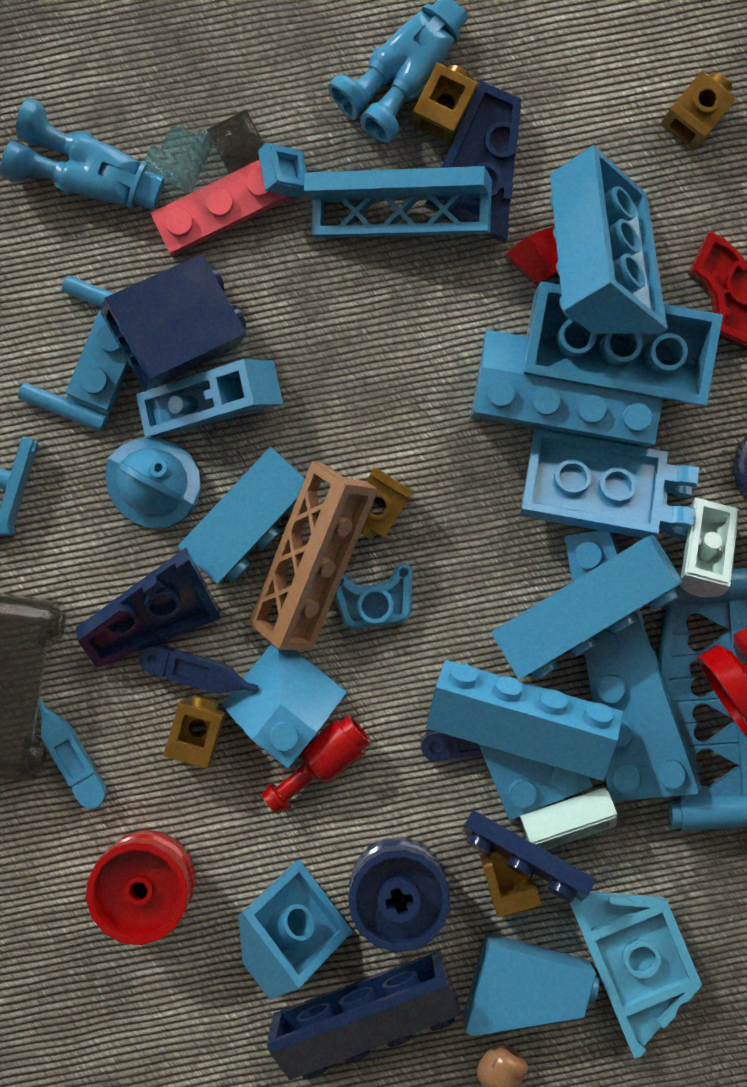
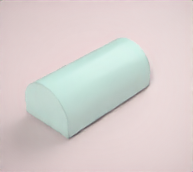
M695 497L691 504V508H695L693 526L687 530L681 572L683 583L680 586L684 591L695 596L717 597L723 595L730 587L739 509Z
M606 787L523 814L520 816L526 839L546 851L614 828L617 823V812Z

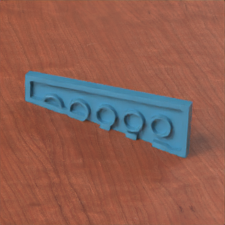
M596 530L564 536L572 582L620 553L615 535L611 532ZM639 608L633 612L637 618L636 622L614 635L610 628L607 627L594 635L598 644L584 652L592 702L602 703L610 708L623 711L618 742L605 776L607 790L612 801L699 794L701 791L700 781L684 735H681L675 718L674 706L669 692H666L658 668L660 665L655 651L651 648L643 625L645 622Z

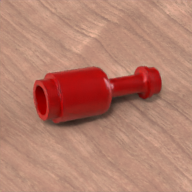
M350 715L346 716L342 721L336 719L315 736L303 749L301 756L304 763L300 768L278 786L273 783L267 785V789L262 793L264 801L276 814H280L283 810L287 811L291 808L288 800L312 780L320 779L324 783H331L365 755L364 749L371 744L370 738Z

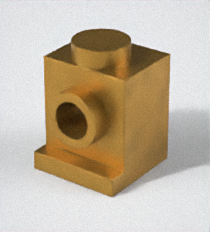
M437 62L413 110L412 126L452 145L476 92L478 82L472 80L470 73L459 66L449 65L446 67ZM447 99L453 103L454 107L449 109L438 102Z
M701 70L680 98L669 109L660 124L695 151L737 99V97L730 93L733 90L731 82L720 73L712 72L709 76ZM699 99L702 100L709 107L702 106L699 102Z
M376 467L373 468L366 481L378 488L375 498H381L386 504V509L380 515H374L370 511L360 534L371 541L376 534L385 538L413 490Z
M194 694L191 701L182 700L179 702L163 756L207 769L213 762L226 716L225 711L217 709L219 701ZM199 719L204 721L207 727L205 734L197 735L192 731L191 724L193 720Z

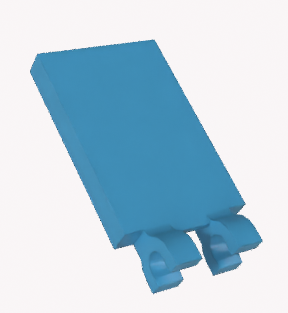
M535 428L532 436L520 516L639 538L651 535L657 537L659 529H661L669 536L685 539L687 528L693 526L695 508L668 506L667 496L669 492L675 496L690 498L692 487H696L698 484L699 467L667 464L668 452Z

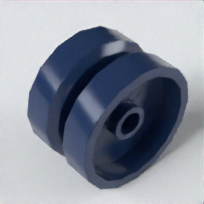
M406 837L384 838L367 847L355 861L349 880L348 898L350 916L358 932L374 946L392 952L412 951L432 941L444 927L450 909L448 882L437 855L422 842ZM400 888L403 895L399 897L394 896L392 890Z

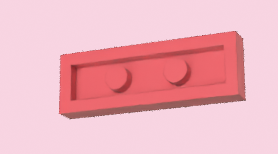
M257 160L150 214L170 255L173 257L290 200L291 196L265 191L260 160Z

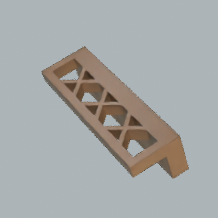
M311 462L248 622L279 650H313L378 491V488L369 482L344 478L321 462ZM323 479L331 484L324 503L319 505L317 491ZM309 521L311 536L308 544L303 546L301 532L304 524ZM293 562L295 576L291 586L287 587L285 572L288 564ZM276 602L279 616L275 626L267 621V617L273 603Z

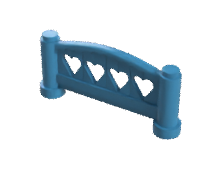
M747 567L732 568L730 587L723 595L709 598L689 594L678 585L673 588L678 597L664 604L666 606V614L659 643L657 660L660 666L658 668L666 692L670 694L674 706L673 712L681 735H684L697 775L702 768L696 762V755L702 749H710L737 764L735 768L709 786L701 785L699 794L681 795L677 798V801H669L671 827L680 828L681 831L747 828V737L733 721L707 741H699L695 738L694 729L698 722L693 718V709L698 704H707L729 717L730 715L713 690L704 696H695L692 693L691 683L695 677L691 675L689 670L691 662L697 659V656L717 644L728 648L737 657L733 648V634L747 626ZM694 613H698L728 630L698 652L692 651L687 643L692 633L687 629L686 620Z

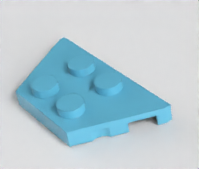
M590 891L584 900L581 901L574 898L573 902H569L629 1049L634 1059L644 1054L646 1051L644 1046L661 1026L664 1029L675 1018L679 1006L688 1002L702 984L668 901L664 897Z

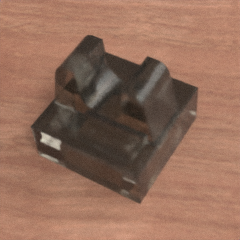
M247 109L207 129L208 135L228 174L259 159L258 150L264 143Z

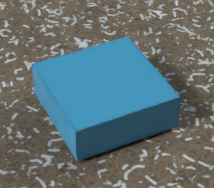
M266 142L258 150L265 191L303 198L306 195L304 192V173H307L303 151Z

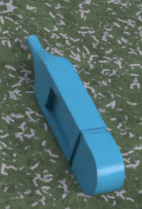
M41 697L38 698L34 703L40 711L41 737L69 787H72V792L81 806L89 809L98 807L107 797L108 790L100 774L96 772L95 765L70 723L47 709Z

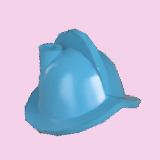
M138 438L121 445L108 457L105 471L108 495L118 511L133 523L148 528L170 527L186 519L195 508L201 494L200 473L191 455L178 444L161 438Z

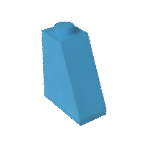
M485 932L463 1014L465 1033L476 1036L584 1018L588 1003L594 1004L599 991V977L595 976L596 972L588 959Z

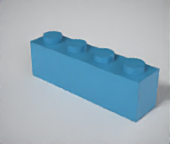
M654 535L647 536L493 630L491 634L518 679L532 673L535 680H538L560 667L555 658L570 650L575 658L597 645L598 642L594 635L607 627L610 628L614 635L636 622L637 618L633 612L649 603L654 611L678 597L673 588L683 583V580Z
M445 660L435 687L426 728L604 781L618 742L623 711L610 708L602 703H593L569 696L557 690H548L524 683L512 677L500 676L476 669L468 664H459Z

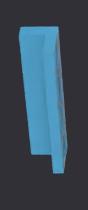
M485 166L304 173V192L313 199L311 235L314 238L490 234L492 179ZM480 198L479 222H459L450 211L462 199ZM438 199L450 200L445 205H443ZM406 200L400 207L394 202ZM418 200H431L440 209L427 223H414L406 214ZM375 201H387L395 210L383 224L371 225L362 216ZM343 202L352 211L340 225L324 226L325 203ZM350 202L361 203L355 208ZM445 216L451 221L439 223ZM359 218L364 225H353V224H354V223L357 221V219ZM403 218L408 224L396 223Z

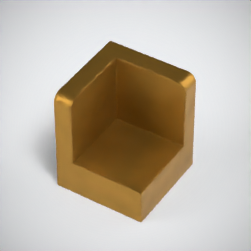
M495 851L492 852L491 856L479 854L497 918L542 906L533 879L526 878L507 866L509 859Z

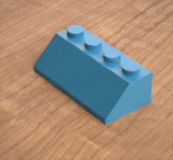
M592 145L550 174L552 193L550 203L554 213L555 228L553 229V235L557 244L558 262L556 268L560 276L561 309L568 319L577 321L593 334H660L667 330L647 193Z
M540 282L533 297L526 336L523 373L698 406H707L723 318L722 314L664 304L667 330L660 334H593L577 321L568 319L560 306V297L562 296L561 285Z
M492 330L485 331L470 418L529 429H543L644 448L655 445L663 399L525 374L523 372L526 337Z

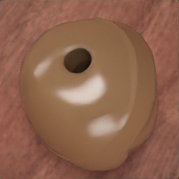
M494 1044L489 1047L480 1059L477 1068V1078L484 1087H520L523 1078L528 1073V1064L521 1054L505 1044Z

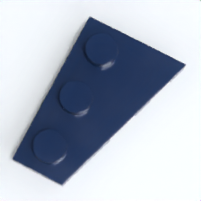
M480 81L441 168L486 167L492 179L490 234L485 235L506 244L522 99L484 81ZM480 198L462 199L450 212L459 222H479ZM450 199L438 200L445 205ZM426 200L425 208L436 213L440 210L431 200Z
M185 547L76 627L78 642L95 667L98 668L218 620L221 616L217 603Z

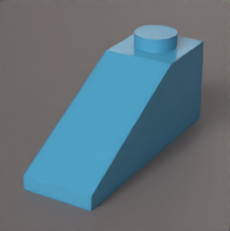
M242 359L136 394L145 437H154L242 417L283 405L273 360Z

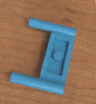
M69 275L65 278L62 285V292L101 308L104 298L114 294ZM100 310L66 390L67 398L24 382L19 390L18 399L102 432L107 424L108 415L120 390L129 363L102 317Z

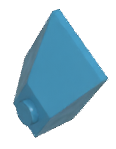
M271 644L243 678L248 683L258 685V692L254 693L247 690L233 691L221 706L255 743L286 768H289L319 731L347 691L298 651L279 650Z
M300 859L287 868L238 915L243 964L270 1000L299 989L353 931Z

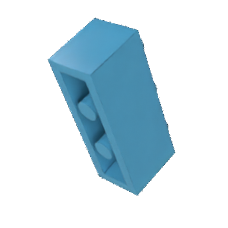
M270 447L177 547L180 550L186 547L194 563L216 584H222L226 579L234 583L251 565L246 560L247 556L257 546L265 550L281 533V530L276 525L288 513H292L305 478Z

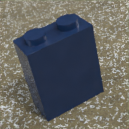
M202 254L104 298L101 315L144 392L239 347L246 335V322L242 312L236 305L231 306L223 292L224 283L220 273L214 266L209 267Z

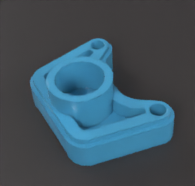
M399 564L386 582L367 586H358L343 574L335 594V599L344 624L351 629H361L406 621L411 614L412 568L407 564Z

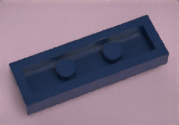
M472 810L463 827L462 833L469 837L467 843L471 847L488 856H491L492 852L495 851L509 859L507 866L526 878L531 879L533 874L550 883L548 886L549 891L566 901L573 902L574 898L581 901L589 895L596 881L590 875Z

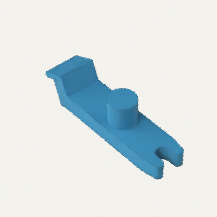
M25 436L21 439L12 470L0 468V489L5 490L0 507V537L15 535V520L39 441Z

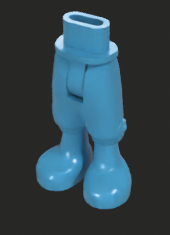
M437 0L433 5L426 4L422 7L421 11L400 27L386 43L373 50L369 61V70L362 77L353 80L345 75L335 76L327 85L330 96L346 116L351 120H356L379 88L390 79L394 80L391 89L378 103H372L360 118L361 126L365 132L381 142L389 143L399 132V124L396 119L399 109L404 102H410L422 94L437 62L441 64L453 44L459 40V29L469 19L467 12L454 0Z
M31 98L24 100L16 121L18 139L32 146L43 147L61 153L69 160L67 162H58L36 153L27 145L10 141L1 159L0 176L11 182H19L28 177L48 178L53 180L55 187L65 195L79 194L96 200L127 206L129 209H133L137 204L154 211L164 186L165 177L148 171V164L141 163L124 152L94 139L89 132L75 131L69 135L62 133L49 123L46 109L40 101Z

